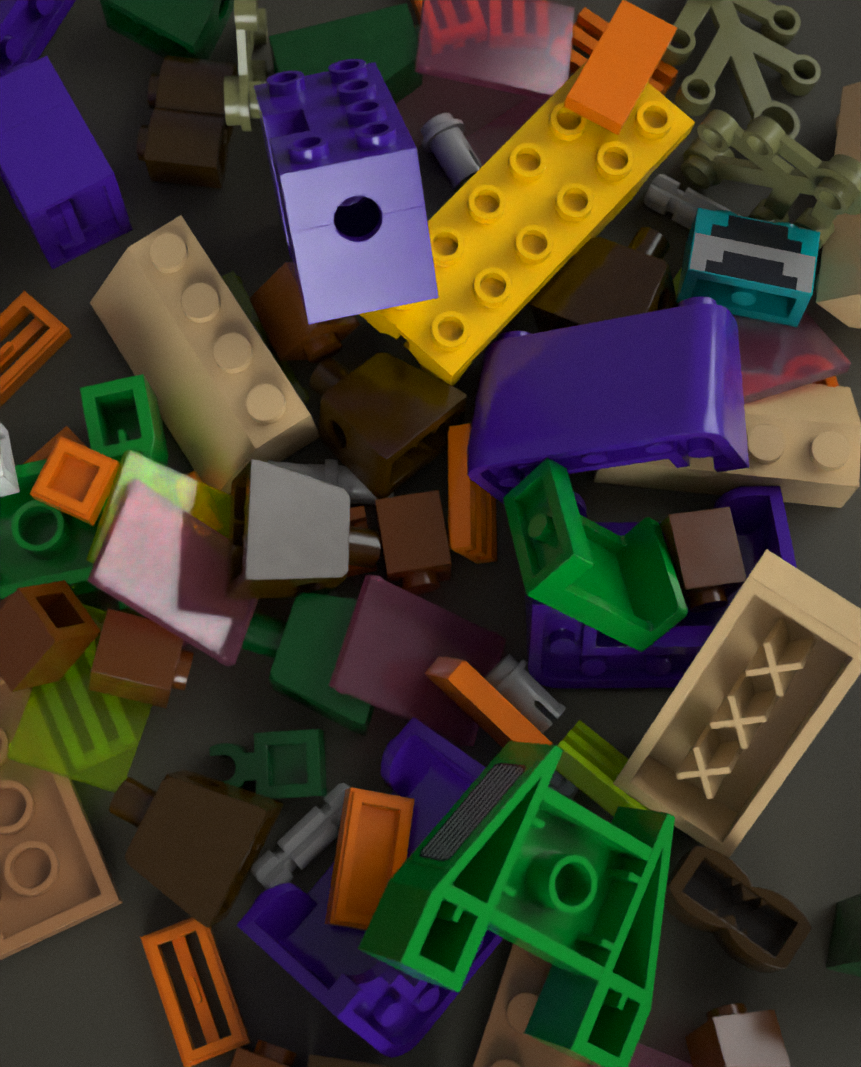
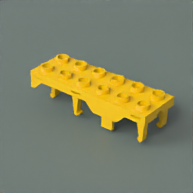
M585 62L428 221L439 298L359 315L381 334L386 333L395 339L402 335L407 340L403 346L414 355L424 372L454 386L478 354L590 239L595 238L632 200L651 173L690 134L695 121L651 84H647L620 134L616 135L564 107L566 97L585 66Z

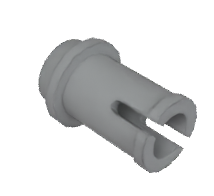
M446 112L433 117L424 124L421 129L423 136L421 145L425 152H433L456 193L483 165L463 135L465 125L462 120L454 119L451 113Z
M507 654L484 678L541 733H544L553 724L551 720L553 718L558 719L566 708L561 703L559 704L524 669L527 662L523 658L517 662L510 654Z

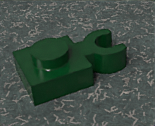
M322 729L254 733V752H249L243 746L232 743H219L209 748L210 756H229L235 762L236 770L233 777L221 782L245 789L251 781H256V793L271 799L327 795L324 730Z

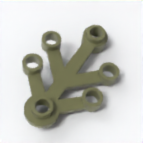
M234 0L239 75L224 76L225 118L227 126H241L243 132H252L253 119H260L254 85L267 83L268 70L266 60H251L254 45L268 43L266 8H258V0Z
M688 0L676 22L671 24L677 27L672 41L680 43L683 49H677L669 45L661 60L672 66H679L689 59L696 45L694 33L708 11L717 33L694 74L688 75L682 81L675 95L678 108L691 116L704 114L715 97L716 90L714 85L727 61H729L751 117L747 128L756 117L766 116L777 122L788 136L795 139L800 130L799 118L796 112L788 105L771 100L756 60L781 74V83L789 93L796 96H804L812 91L821 77L819 63L811 56L805 54L797 55L783 47L792 42L800 29L801 19L798 13L791 7L785 5L777 6L768 0ZM736 11L762 23V35L741 24ZM774 22L782 23L786 26L787 30L780 29ZM794 71L802 72L806 75L807 79L798 77ZM688 90L698 92L703 99L693 98L688 93Z
M714 109L697 127L698 137L683 153L684 162L681 165V171L689 182L701 189H708L711 185H718L723 179L773 188L768 198L761 200L748 215V218L772 223H789L788 212L800 193L814 195L817 200L814 208H806L793 225L802 229L820 232L818 249L834 233L835 227L833 222L838 215L844 213L857 215L861 213V163L843 154L834 155L830 161H822L788 136L782 127L769 117L758 116L746 130H743L729 114L722 110ZM732 146L749 160L735 158L729 147ZM776 153L780 154L783 158H785L788 162H790V163H791L793 166H795L796 168L792 167V166H791L790 164H788L785 160H783L781 157H779Z

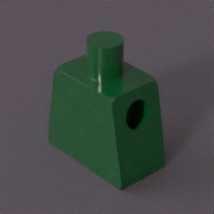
M100 0L108 28L163 58L165 55L209 60L234 9V0Z
M305 592L298 593L287 622L253 612L245 629L242 649L274 658L269 675V681L274 691L357 734L366 736L403 624V607L390 603Z

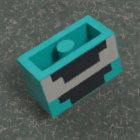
M698 208L685 244L676 303L691 297H710L716 300L717 305L724 306L734 315L797 327L813 295L820 232L802 229L786 222L772 223L738 216L727 210L713 211Z

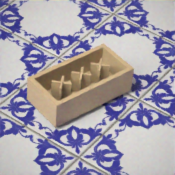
M766 549L613 784L650 810L665 812L674 816V826L705 847L718 851L730 858L860 675L861 609Z

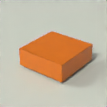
M59 435L30 495L35 500L94 526L123 467L119 461Z

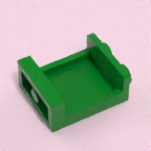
M548 457L503 498L527 596L640 652H643L686 617L688 610L659 522L650 517H645L627 534L620 536L580 515L567 468Z

